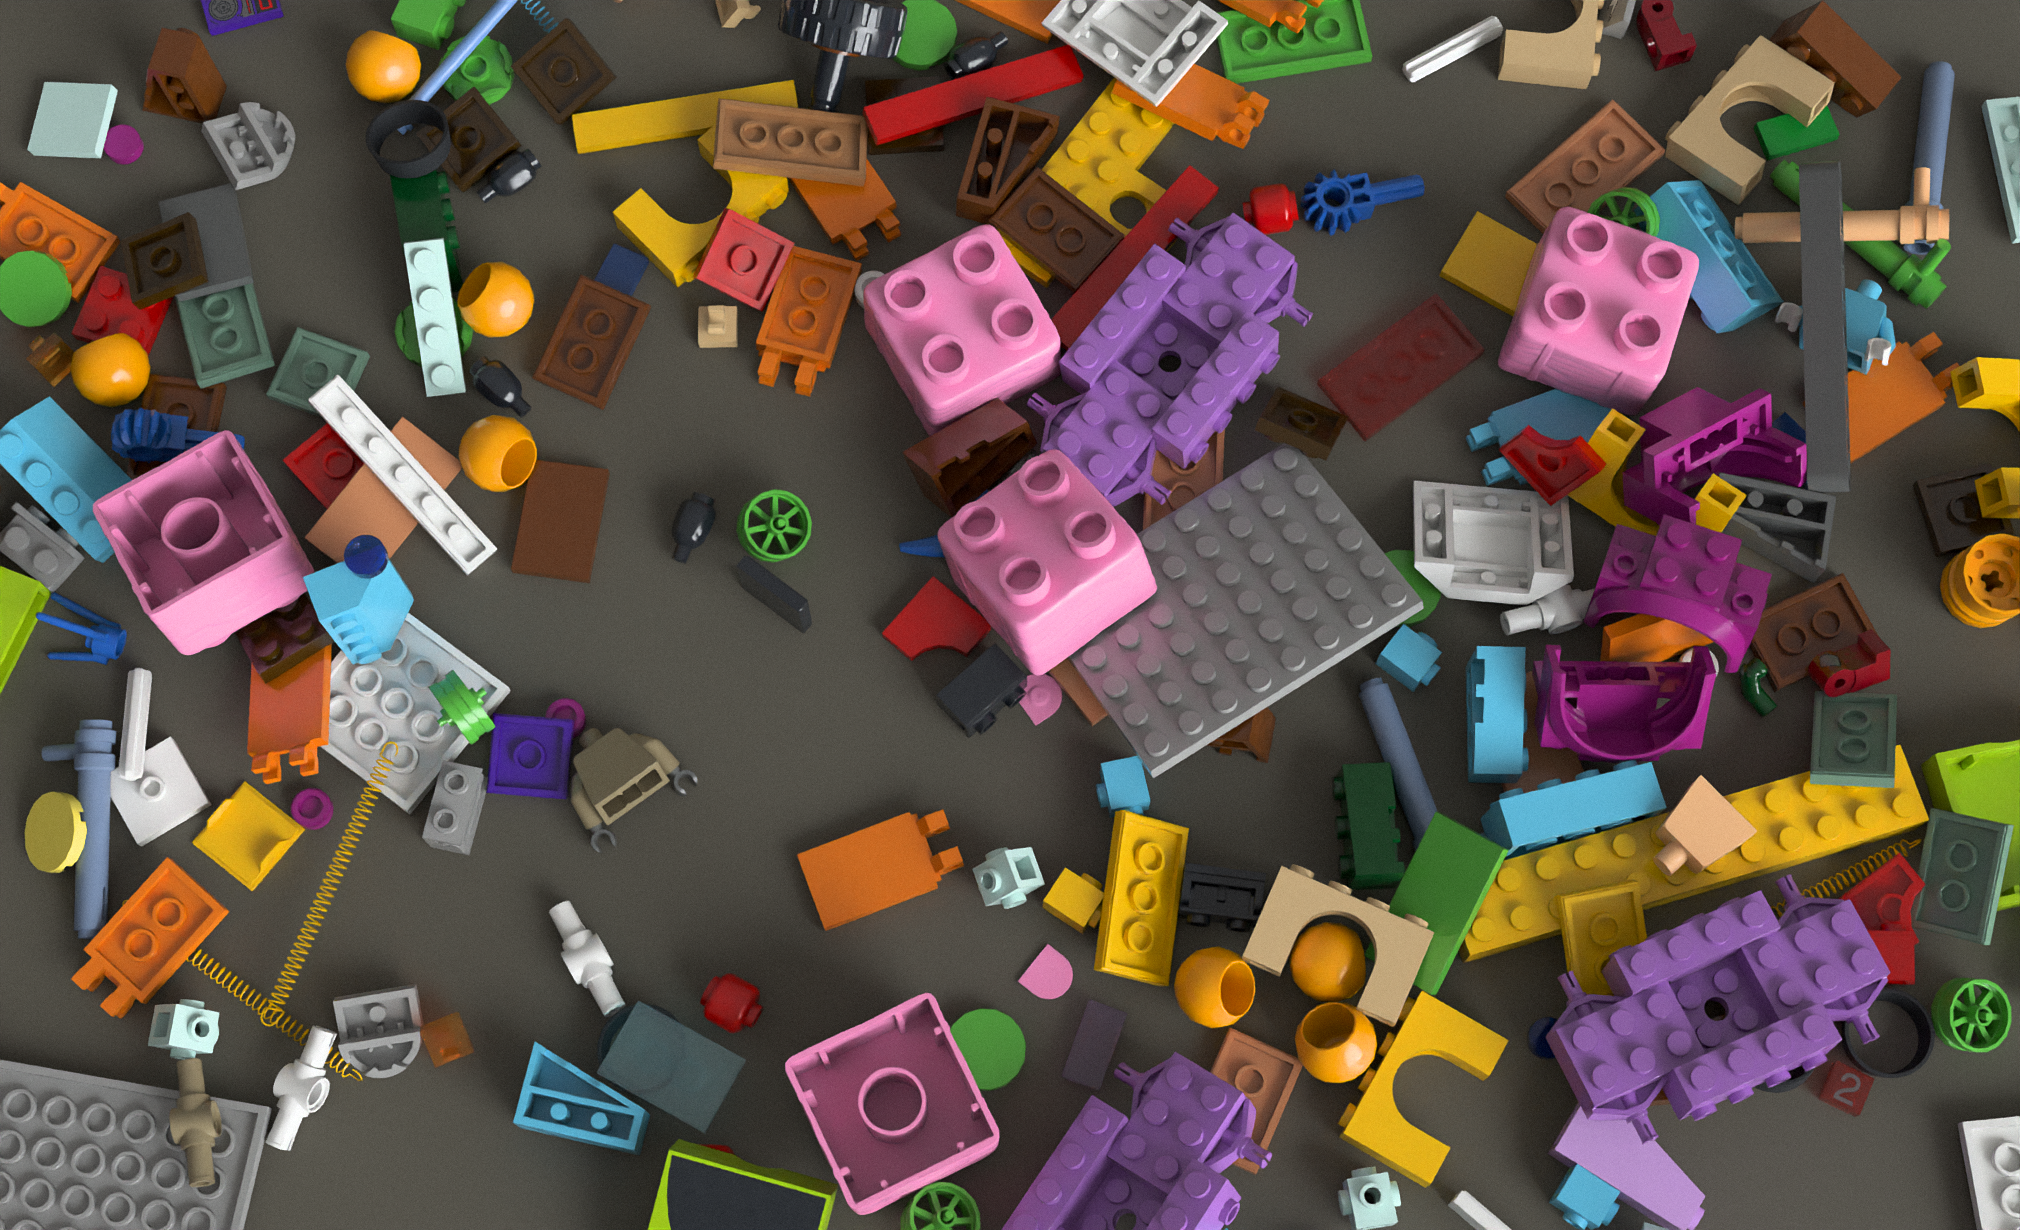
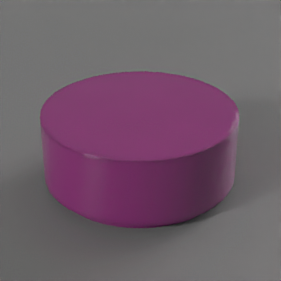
M117 125L108 130L103 149L113 162L125 165L136 161L141 156L144 144L142 138L133 127Z
M558 699L546 711L545 717L575 720L573 738L579 736L586 726V714L582 706L573 699Z
M304 789L297 793L292 800V817L303 828L309 830L320 829L333 816V803L329 796L320 789Z

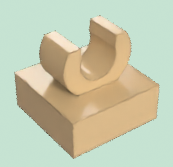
M715 0L722 27L735 28L743 18L752 19L761 10L760 6L750 5V0Z
M699 306V348L738 347L737 306Z

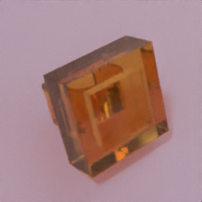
M55 332L46 340L39 335L28 345L33 352L26 360L53 387L71 372L70 367L74 351Z
M459 1011L420 1027L421 1036L435 1068L474 1053V1046Z

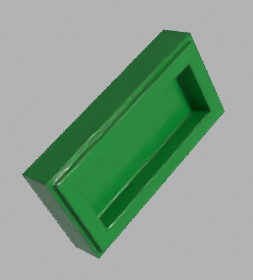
M1828 106L1820 112L1808 127L1804 126L1790 114H1784L1757 122L1753 128L1767 161L1836 141L1840 135Z

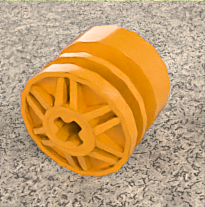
M2004 533L1988 535L1950 559L1942 571L1940 590L1944 604L1954 617L1966 625L1987 628L1997 626L2020 613V537Z

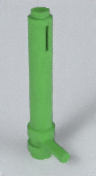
M1783 160L1771 173L1770 178L1774 180L1773 185L1800 206L1799 166L1793 161L1788 163L1786 160ZM1843 202V211H1854ZM1939 239L1923 260L1914 254L1909 256L1892 241H1844L1847 246L1889 279L1888 284L1898 292L1902 289L1908 294L1909 297L1907 299L1915 306L1920 304L1927 309L1947 287L1940 281L1942 276L1934 271L1951 249L1950 243L1945 239Z

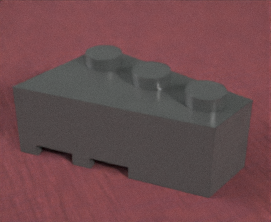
M1719 473L1718 477L1747 495L1721 533L1742 539V545L1814 583L1826 570L1836 496Z

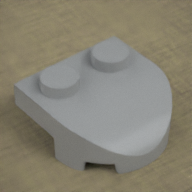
M255 102L241 103L238 113L203 122L201 130L235 190L278 177L286 169L295 143V132L287 117L280 111L274 114L260 109V104Z
M416 984L334 998L333 1005L340 1037L338 1048L347 1064L351 1063L355 1068L364 1072L365 1076L372 1078L391 1077L407 1068L417 1055L424 1036V1022Z

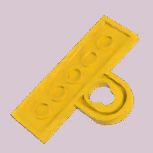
M1114 77L1042 168V171L1126 236L1132 229H1127L1112 217L1110 208L1119 198L1133 197L1144 205L1147 213L1166 192L1164 188L1138 172V170L1175 123L1113 94V88L1117 80ZM1002 237L1022 271L1047 288L1054 277Z

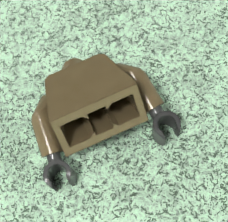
M593 728L584 732L580 737L579 743L584 750L573 759L577 772L572 777L571 803L585 829H590L593 833L591 837L593 849L603 853L597 843L599 836L607 834L614 847L617 845L615 834L603 828L601 824L603 820L607 826L670 782L666 776L668 774L674 779V791L683 797L687 793L678 785V780L686 777L697 786V777L690 770H681L678 767L680 762L657 738L638 733L628 735L620 728H614L603 736L600 730Z

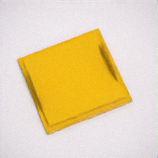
M244 781L229 799H225L207 820V825L192 843L248 889L253 891L305 829Z

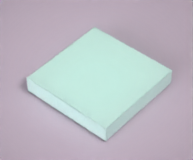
M44 82L27 150L34 156L101 159L118 90L112 84Z

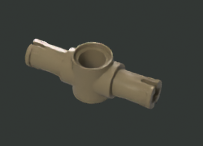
M190 1058L176 1063L180 1098L176 1100L177 1107L170 1110L169 1121L174 1142L177 1145H181V1150L186 1153L189 1186L204 1187L215 1183L211 1147L215 1146V1137L221 1136L222 1124L217 1103L215 1100H210V1095L205 1094L202 1060Z

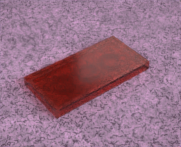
M1435 293L1321 377L1317 385L1341 414L1348 416L1347 421L1366 442L1483 355L1485 349L1438 294Z

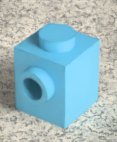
M1403 624L1380 653L1376 665L1414 692L1420 683L1428 686L1437 675L1441 667L1436 663L1442 652L1437 649V643L1430 636L1423 632L1417 634Z
M1138 756L1101 763L1099 773L1102 783L1096 784L1100 807L1108 808L1110 818L1115 817V811L1120 810L1144 815L1143 811L1149 810L1150 797L1142 762Z
M1576 1164L1569 1168L1549 1203L1563 1211L1564 1215L1562 1218L1579 1230H1585L1586 1227L1593 1230L1598 1228L1601 1223L1608 1226L1620 1206L1614 1202L1620 1191L1579 1164Z

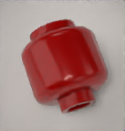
M1283 183L1255 187L1250 191V201L1242 202L1245 221L1253 224L1257 230L1265 235L1287 232L1292 228L1293 221L1299 220L1295 191H1289L1288 187Z
M727 973L721 978L715 976L708 984L700 1000V1004L704 1006L703 1013L705 1019L732 1034L740 1032L745 1025L753 1028L764 1008L758 1004L760 999L759 988L733 973Z

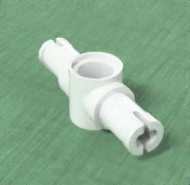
M1564 585L1532 602V605L1502 612L1500 615L1502 629L1506 635L1533 628H1539L1540 630L1548 629L1549 634H1558L1574 629L1583 623L1582 619L1585 618L1594 589L1581 591L1580 589L1572 590L1570 585Z
M570 901L557 904L549 911V914L564 941L562 943L564 951L561 952V956L576 983L578 985L582 983L584 988L590 989L605 1017L615 1015L624 1009L626 1005L611 977L613 974L611 966L614 965L598 934L595 933L593 935L591 930H586Z
M313 1025L300 1059H295L294 1063L287 1064L278 1073L274 1082L273 1093L275 1097L279 1098L277 1107L280 1109L266 1140L267 1144L278 1149L290 1151L302 1118L308 1117L309 1112H316L325 1102L330 1083L328 1079L324 1078L326 1069L323 1066L337 1033Z

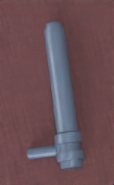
M1933 62L1924 71L1910 196L1905 206H1913L1914 170L1926 167L1930 169L1929 205H1939V209H1943L1940 199L1955 77L1952 66L1946 62ZM1915 240V244H1904L1903 248L1912 254L1925 255L1934 244H1927L1926 240Z
M1375 678L1360 685L1361 692L1359 697L1384 762H1390L1393 785L1414 836L1412 845L1416 852L1435 812L1438 811L1388 683H1383L1382 678ZM1485 832L1480 833L1481 835L1487 838Z
M81 720L79 721V730L75 731V741L73 744L44 746L42 749L44 761L74 759V770L78 771L77 800L81 803L84 811L79 813L81 821H86L87 826L85 845L78 860L75 862L74 931H78V939H93L107 924L111 772L115 770L116 755L112 754V745L116 744V731L112 730V721Z

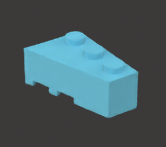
M1477 646L1465 667L1468 782L1517 783L1522 776V771L1528 770V748L1523 747V733H1526L1527 710L1524 709L1526 647Z
M534 1042L513 1123L522 1129L640 1155L650 1114L626 1097L597 1081L537 1042Z

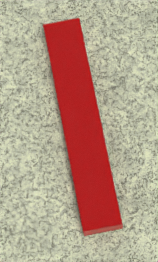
M1065 45L863 108L862 114L877 146L980 114L983 111L986 97L1016 103L1080 83L1084 75L1071 46Z
M1189 165L1051 319L1058 331L1062 348L1066 351L1069 350L1154 244L1167 251L1178 237L1168 231L1174 220L1179 218L1189 226L1217 195L1219 187Z

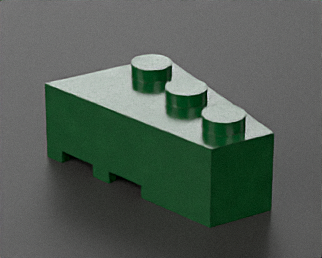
M435 169L426 175L416 178H398L390 175L404 256V242L444 238L452 293L460 291L464 283L457 254L460 242L455 225L451 226L450 222L455 220L450 198L445 199L444 195L450 193L446 172H438Z
M1390 762L1342 764L1338 777L1332 778L1334 801L1340 800L1341 816L1335 817L1337 840H1343L1344 855L1338 856L1339 878L1346 879L1347 887L1352 890L1395 888L1405 874L1404 862H1398L1397 842H1400L1401 838L1399 828H1395L1394 809H1396Z

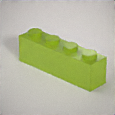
M0 566V694L38 621L35 616L36 613L43 611L52 593L40 581Z

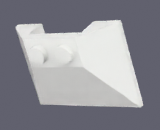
M1061 0L1042 22L1044 28L1155 107L1163 101L1228 25L1227 19L1199 0L1193 7L1182 0Z
M1413 481L1414 567L1447 598L1528 605L1573 581L1574 571L1568 495L1550 506L1535 491Z

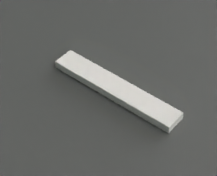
M336 375L308 399L310 405L467 576L497 551L493 543L339 375Z

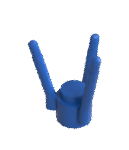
M55 592L50 595L52 600L99 626L92 625L89 628L42 612H38L35 615L38 620L85 635V646L92 651L49 652L47 656L51 660L94 661L107 665L109 658L117 660L123 652L127 632L124 629H120L121 624L108 621Z

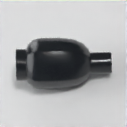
M999 31L990 38L976 36L962 42L951 50L949 61L944 63L948 76L954 80L990 69L996 61L997 51L1008 44L1007 37L1003 32Z
M528 148L523 152L514 151L500 160L490 170L488 183L476 191V193L485 204L497 195L502 197L511 196L529 185L536 178V171L542 166Z
M484 356L473 364L469 371L474 377L473 385L491 403L497 407L511 408L520 418L524 417L531 410L532 407L521 397L522 386L520 381L503 362L499 360L490 361Z
M693 492L691 499H686L680 504L672 526V537L677 544L671 557L673 560L686 564L691 550L700 547L705 542L716 516L715 509L713 508L715 503L713 498L699 492Z

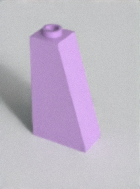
M1579 1102L1577 1103L1548 1154L1568 1167L1579 1164L1619 1190L1618 1199L1662 1227L1669 1230H1694L1705 1211L1700 1207L1705 1195L1655 1140L1642 1145V1141L1632 1122L1627 1124L1626 1120H1587Z

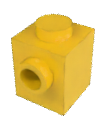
M1065 867L1044 898L1042 908L1083 934L1088 926L1095 929L1100 922L1104 892L1101 891L1103 885L1086 873H1083L1080 877Z

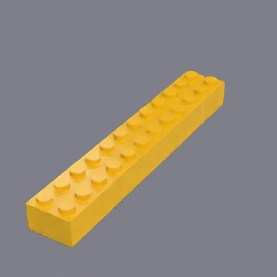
M1897 745L1895 748L1894 788L1810 784V771L1723 796L1757 832L1742 845L1698 874L1693 873L1683 864L1671 876H1668L1653 861V858L1666 846L1655 833L1670 812L1504 860L1459 948L1462 962H1470L1561 935L1556 894L1636 880L1640 886L1643 910L1916 830L1929 821L1902 747Z

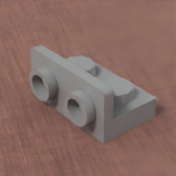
M16 502L11 508L17 515L0 533V552L35 580L40 581L50 592L54 593L85 559L75 549L79 543L64 529L60 528L55 533L46 526L50 519L33 505L26 510Z

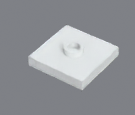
M171 736L145 751L143 776L135 781L120 778L118 775L119 767L111 772V798L136 843L141 847L212 805L177 743Z

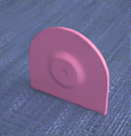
M1031 674L1027 676V687L1024 689L1027 694L1019 703L1036 726L1058 710L1062 701V691L1057 682L1049 675L1042 674L1036 676Z
M1047 944L1018 982L1039 998L1055 999L1062 996L1069 989L1073 979V971L1069 961Z

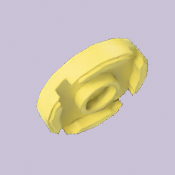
M53 791L43 794L30 810L24 832L25 848L29 860L38 870L52 873L63 872L66 866L72 867L84 848L87 826L86 821H81L79 813L84 811L81 803L71 794Z

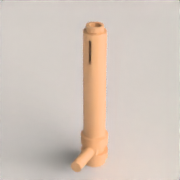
M1920 167L1914 170L1913 206H1901L1899 210L1843 211L1844 241L1899 240L1900 244H1915V240H1926L1927 244H1935L1939 239L1949 240V209H1939V205H1929L1930 169ZM1800 212L1743 213V217L1735 218V239H1743V243L1801 242Z

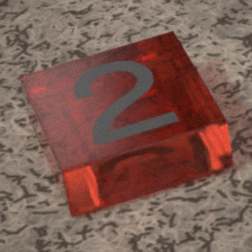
M1835 1061L1831 1066L1818 1099L1854 1117H1858L1861 1114L1875 1079L1839 1061Z

